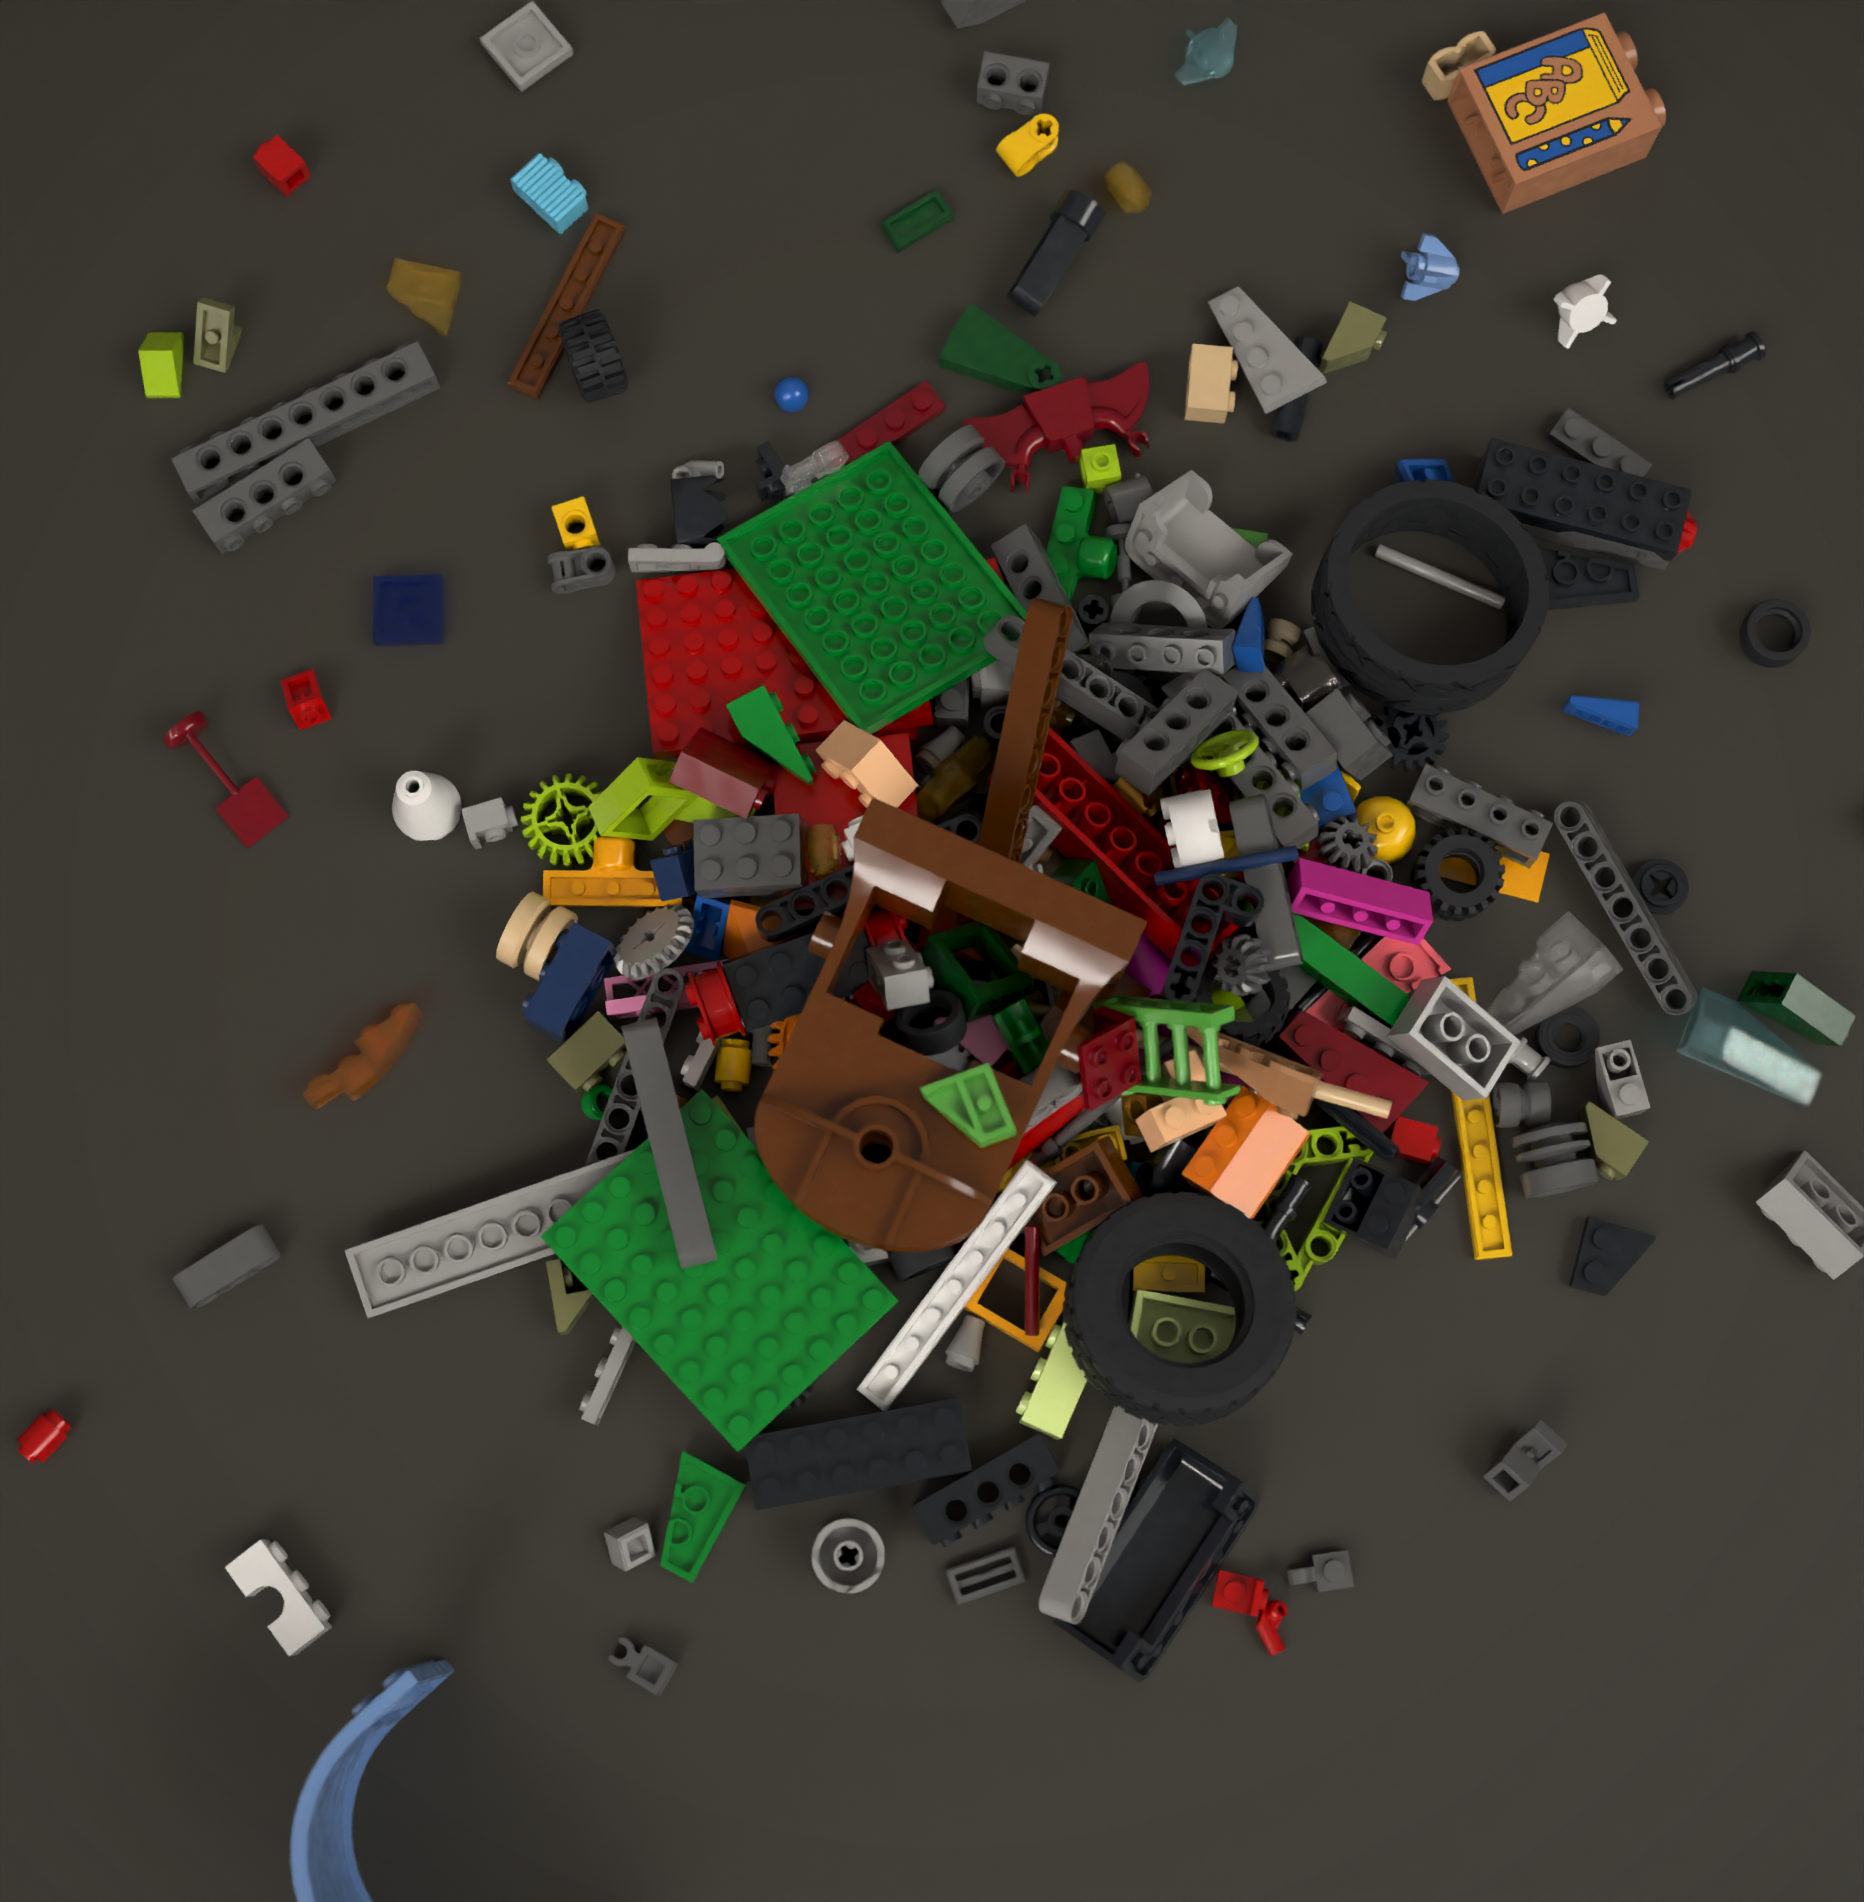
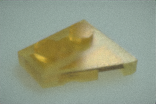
M395 258L387 290L397 301L407 305L420 319L423 318L435 327L439 334L446 336L462 276L459 271Z

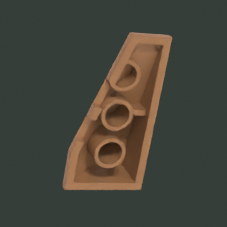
M1190 1026L1187 1028V1035L1203 1047L1202 1032H1198V1027ZM1217 1032L1219 1061L1269 1103L1278 1106L1276 1112L1293 1119H1297L1298 1115L1305 1117L1308 1114L1323 1072Z

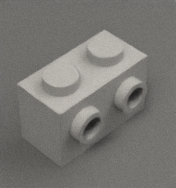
M890 940L882 946L866 948L869 982L887 1010L930 1002L929 988H933L934 985L932 971L929 966L925 967L920 952H915L908 941Z

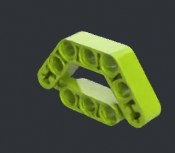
M1343 1126L1308 1130L1310 1136L1300 1149L1297 1159H1294L1287 1168L1282 1179L1281 1189L1273 1190L1262 1205L1266 1218L1271 1210L1269 1208L1271 1201L1278 1199L1292 1174L1296 1175L1300 1167L1346 1162L1308 1230L1297 1254L1290 1243L1285 1229L1277 1239L1281 1251L1279 1254L1281 1257L1286 1256L1289 1271L1294 1275V1279L1291 1282L1294 1283L1295 1291L1302 1286L1312 1264L1322 1265L1331 1260L1338 1251L1346 1235L1325 1224L1323 1220L1354 1157L1368 1163L1373 1154V1151L1366 1145L1362 1150L1358 1144L1348 1145L1343 1149V1142H1350L1356 1138ZM1319 1138H1326L1332 1142L1334 1147L1332 1154L1324 1155L1318 1151L1316 1143ZM1263 1221L1255 1222L1261 1226ZM1318 1238L1326 1243L1328 1251L1324 1257H1318L1312 1253L1310 1244L1313 1239Z

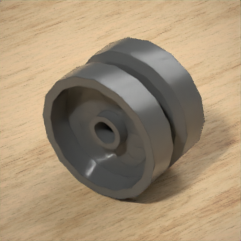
M972 425L963 426L943 440L924 461L918 473V477L930 490L940 489L938 499L952 513L962 510L981 496L996 480L1005 465V460L993 447L983 448L985 438Z

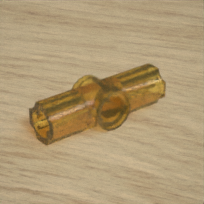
M973 735L954 754L943 760L932 771L933 778L916 795L918 810L923 815H928L935 819L941 816L956 799L968 792L978 781L976 778L978 773L993 758L991 754L993 747L985 738Z

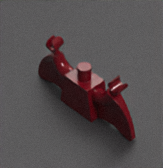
M1139 362L1122 374L1106 381L1086 383L1085 376L1024 395L1023 405L1021 404L1005 414L965 419L962 427L972 425L985 438L983 448L993 447L1005 460L1004 466L1016 469L1010 477L1011 493L1014 492L1015 484L1023 483L1026 486L1025 494H1028L1031 476L1026 469L1030 468L1032 455L1042 447H1045L1048 453L1064 449L1068 462L1071 464L1080 462L1081 450L1085 449L1083 442L1093 438L1094 430L1110 429L1121 438L1126 437L1128 439L1130 452L1133 456L1141 457L1140 450L1136 446L1138 443H1143L1150 449L1147 434L1140 430L1133 431L1142 417L1148 399V367L1145 362Z

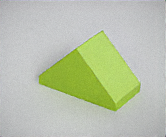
M149 332L138 350L145 396L147 398H181L184 334L182 332Z

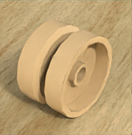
M533 891L528 893L513 912L503 931L497 947V960L512 968L524 963V973L541 982L539 974L543 965L548 959L553 961L559 950L556 948L559 936L564 929L570 930L573 923L577 924V914L562 906L551 910L549 899Z

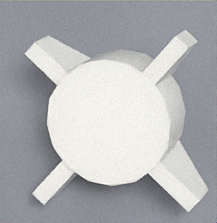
M1599 274L1579 283L1571 284L1559 292L1553 299L1558 304L1560 314L1558 341L1564 347L1569 348L1579 332L1590 331L1598 326L1601 321L1613 325L1617 321L1611 313L1607 312L1608 302L1603 294L1611 281L1604 275Z

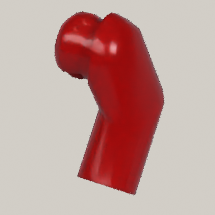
M1281 1600L1267 1601L1265 1610L1260 1611L1256 1621V1630L1270 1657L1286 1649L1277 1631L1282 1618L1287 1615V1606Z

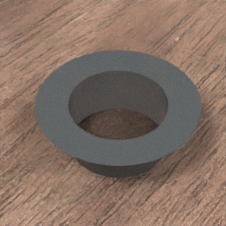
M1160 580L1140 582L1127 589L1116 601L1110 617V623L1208 628L1204 613L1197 601L1181 587ZM1150 670L1134 671L1138 675L1142 674L1147 679L1156 681L1174 680L1184 673Z

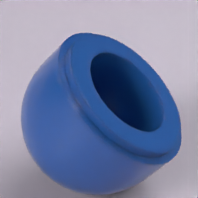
M789 376L778 382L775 388V401L782 410L797 412L806 406L809 397L808 389L801 379Z

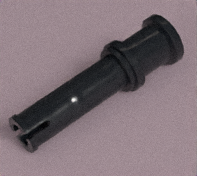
M1751 331L1745 335L1744 339L1733 345L1725 344L1720 347L1717 355L1670 379L1664 380L1665 391L1668 392L1672 389L1668 396L1674 400L1678 396L1725 372L1734 374L1740 371L1742 365L1754 359L1760 361L1765 358L1766 350L1759 335Z

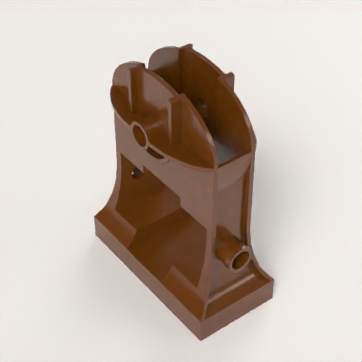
M872 797L854 835V873L844 916L841 918L825 911L814 931L808 951L826 959V962L756 1110L754 1125L757 1147L761 1159L777 1187L802 1214L826 1230L852 1242L886 1252L932 1251L955 1244L969 1236L986 1217L1055 1065L1078 1074L1080 1067L1077 1046L1096 1034L1078 1026V1024L1092 1007L1093 1003L1118 985L1147 921ZM874 905L880 906L930 930L943 906L1024 942L1025 945L1021 952L1017 969L1073 994L1031 1086L992 1069L1015 1126V1136L980 1148L928 1103L921 1094V1087L957 1075L960 1072L882 1037L881 1034L884 1029L883 1018L831 995ZM972 1060L968 1070L983 1064ZM881 1144L886 1146L892 1155L883 1163L873 1164L866 1161L862 1157V1153L870 1145Z

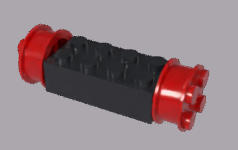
M884 908L870 913L833 989L832 996L842 999L853 995L854 992L869 980L866 948L882 946L890 940L906 941L903 932L909 929L906 918ZM815 929L723 961L724 970L721 962L718 961L716 962V968L697 975H694L691 971L688 972L690 982L684 983V987L691 1006L698 1004L702 1015L697 1017V1023L703 1040L711 1038L713 1045L717 1046V1039L740 1032L742 1036L746 1035L742 1020L746 1031L750 1032L800 1014L826 962V959L808 951ZM908 941L914 951L917 952L914 942Z

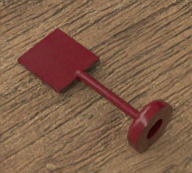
M201 711L194 712L174 725L163 737V742L170 749H179L190 743L232 795L215 807V809L249 849L289 816L257 776L240 789L237 788L198 740L197 736L207 726V718Z

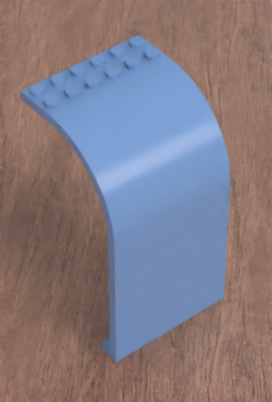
M446 1659L438 1662L431 1660L427 1663L426 1661L423 1664L419 1663L416 1666L405 1667L403 1670L400 1668L382 1684L386 1690L380 1695L378 1693L373 1697L370 1695L352 1711L356 1717L331 1741L319 1757L301 1793L293 1823L291 1867L298 1902H373L358 1870L353 1846L352 1822L358 1786L368 1761L386 1734L455 1671Z

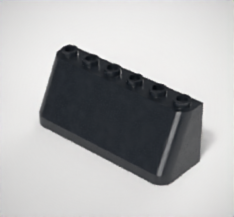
M1173 1438L1169 1445H1165L1161 1449L1157 1457V1464L1151 1473L1140 1481L1136 1496L1130 1505L1126 1506L1084 1617L1077 1624H1072L1055 1618L1053 1623L1136 1681H1144L1153 1672L1255 1515L1259 1506V1496L1242 1480Z

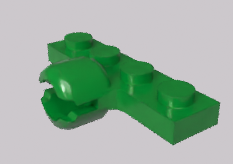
M1062 486L1046 554L1072 604L1076 583L1080 578L1107 579L1112 576L1117 563V546L1111 538L1089 535L1098 497L1094 489Z

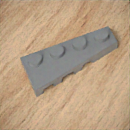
M1239 286L1208 302L1230 347H1233V352L1265 414L1327 383L1325 376Z

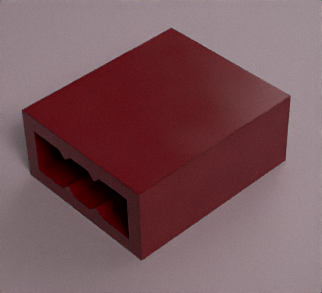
M700 727L681 751L669 782L747 819L754 808L760 810L766 797L770 796L777 781V778L772 776L777 763Z

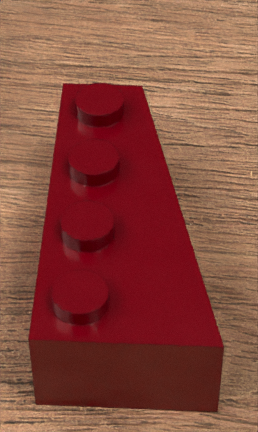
M1294 1010L1283 1022V1026L1278 1034H1273V1039L1298 1063L1323 1072L1320 1081L1392 1101L1388 1119L1355 1110L1382 1133L1430 1083L1303 1010Z

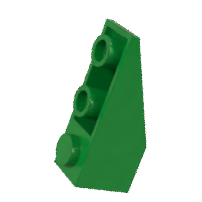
M763 685L726 704L737 729L746 743L808 786L814 784L811 776L816 773L814 765L807 753L801 756L797 750L795 743L799 742L800 739L791 722L784 725L778 713L784 710L775 691L768 693Z

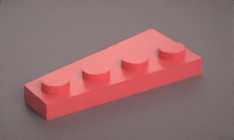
M1382 936L1360 958V960L1406 994L1415 990L1421 980L1435 978L1451 970L1424 938L1419 945ZM1328 989L1306 1012L1338 1031H1342L1345 1026L1337 1022L1336 1019L1343 1008L1352 1006Z

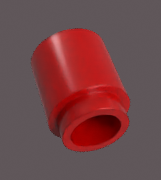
M50 1408L45 1414L41 1412L17 1438V1441L21 1444L17 1450L33 1464L37 1459L44 1463L69 1437L67 1432L72 1426L60 1414Z

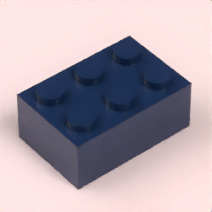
M576 923L572 924L570 930L564 929L556 943V948L559 949L553 961L548 959L543 965L539 974L541 982L535 992L531 990L528 993L521 1008L524 1010L522 1016L531 1028L562 1044L578 1030L604 983V978L610 972L615 962L613 959L617 954L610 940Z

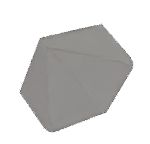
M632 1517L604 1532L612 1563L624 1571H628L656 1556L648 1523L636 1517Z

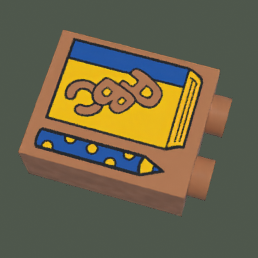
M1605 13L1459 69L1448 98V103L1502 214L1646 158L1661 128L1665 125L1666 112L1660 95L1653 88L1643 90L1634 72L1638 60L1636 48L1631 37L1624 31L1615 34Z

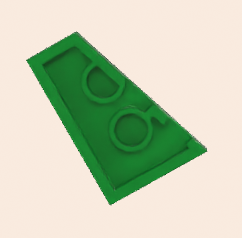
M683 1450L660 1566L693 1583L746 1485Z

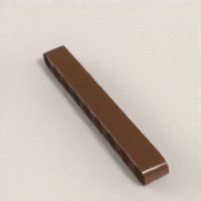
M1035 598L1031 601L1026 613L978 845L1019 864L1021 862L1024 838H1026L1029 812L1033 806L1073 619V610L1070 606L1040 598Z

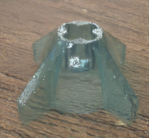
M1227 17L1217 29L1207 28L1198 35H1195L1189 29L1185 34L1192 41L1186 50V62L1174 76L1183 85L1208 79L1220 78L1229 73L1234 61L1238 27Z

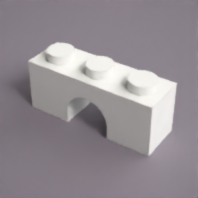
M262 1539L229 1563L225 1569L246 1597L255 1596L268 1586L276 1588L282 1594L284 1599L283 1612L268 1628L288 1656L297 1655L332 1628L327 1621L331 1616L321 1601L317 1599L314 1602L306 1592L309 1585L301 1573L297 1570L292 1572L285 1563L288 1556L279 1543L276 1541L271 1543L269 1539Z

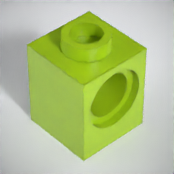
M1115 444L1081 450L1079 466L1085 489H1094L1099 494L1103 493L1104 487L1120 482L1121 472Z

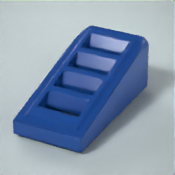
M1254 597L1248 603L1232 644L1238 671L1261 673L1264 669V618L1259 599Z
M1571 695L1563 704V712L1627 736H1631L1638 728L1639 703L1637 701Z

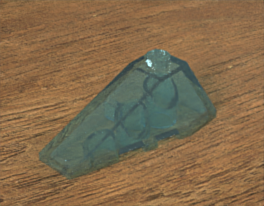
M1702 987L1700 989L1697 1004L1691 1012L1676 1052L1809 1107L1822 1074L1736 1001Z

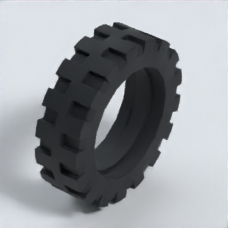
M1218 957L1213 959L1210 962V964H1212L1214 961H1217ZM1210 964L1208 968L1205 967L1193 1002L1214 1004L1212 992L1218 984L1223 982L1214 979L1218 973L1216 967ZM1280 970L1266 971L1271 980L1266 984H1262V989L1270 1000V1009L1263 1018L1253 1022H1236L1233 1020L1220 1025V1030L1217 1032L1256 1047L1262 1041L1264 1044L1269 1042L1273 1038L1274 1033L1278 1034L1285 1021L1290 1003V992H1287L1288 983L1285 977L1281 978L1279 975Z

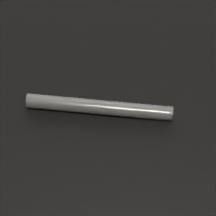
M1379 545L1374 556L1497 609H1501L1505 601V597L1384 545Z

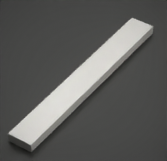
M1025 1161L990 1208L983 1222L970 1235L858 1386L857 1390L883 1412L890 1408L1057 1182L1031 1161Z

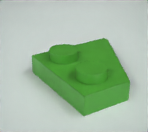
M989 1063L920 1088L922 1097L980 1148L1016 1135L1015 1126Z

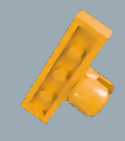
M598 837L593 843L594 853L591 869L585 871L543 870V897L549 899L551 906L665 907L667 904L670 906L681 904L684 907V897L661 901L653 871H639L635 866L636 844L630 838Z

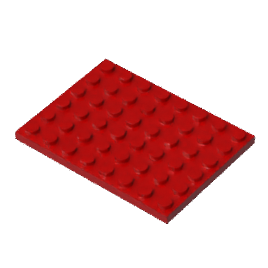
M735 568L636 580L652 749L655 760L679 758L681 751L700 727L746 749L754 748L743 740L726 704L763 685L768 693L775 691L784 708V710L778 713L784 725L789 722L792 723L800 739L799 742L827 739L844 720L849 722ZM930 700L876 732L933 725Z

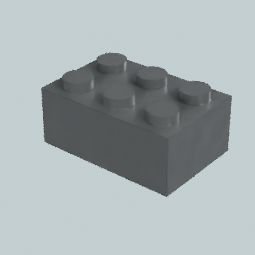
M799 813L750 816L747 819L734 817L693 820L695 891L703 898L787 894L808 886L807 822Z

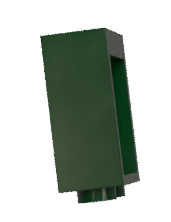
M967 921L956 928L944 932L942 930L934 932L927 938L926 945L921 954L925 967H930L933 979L941 990L953 993L961 1001L966 1023L1002 1011L1020 999H1025L1034 982L1029 974L1017 969L1019 960L997 931L978 921ZM974 946L998 977V980L976 987L952 953Z

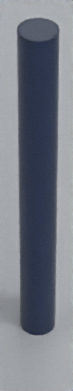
M1297 846L1154 872L1155 884L1157 887L1203 878L1208 874L1220 875L1299 860Z

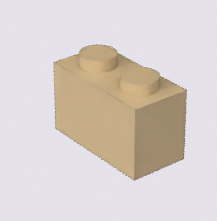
M1192 344L1189 357L1184 420L1225 423L1227 412L1234 411L1235 392L1229 390L1230 380L1236 381L1238 360H1232L1233 347Z

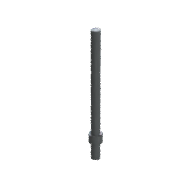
M1172 1034L1159 1045L1160 1063L1174 1052ZM1145 1058L1140 1061L1141 1075H1147ZM1123 1095L1115 1097L1093 1111L1085 1109L1054 1137L1050 1136L1039 1145L1040 1149L1028 1160L1038 1168H1041L1049 1160L1054 1161L1064 1152L1062 1148Z

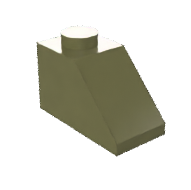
M1350 301L1323 355L1318 370L1325 374L1368 360L1373 348L1379 351L1388 332L1382 330L1386 317Z
M1588 1101L1578 1110L1579 1121L1586 1123L1588 1131L1583 1134V1139L1590 1140L1591 1146L1586 1148L1588 1159L1595 1160L1598 1174L1608 1180H1613L1614 1178L1620 1180L1628 1175L1649 1141Z

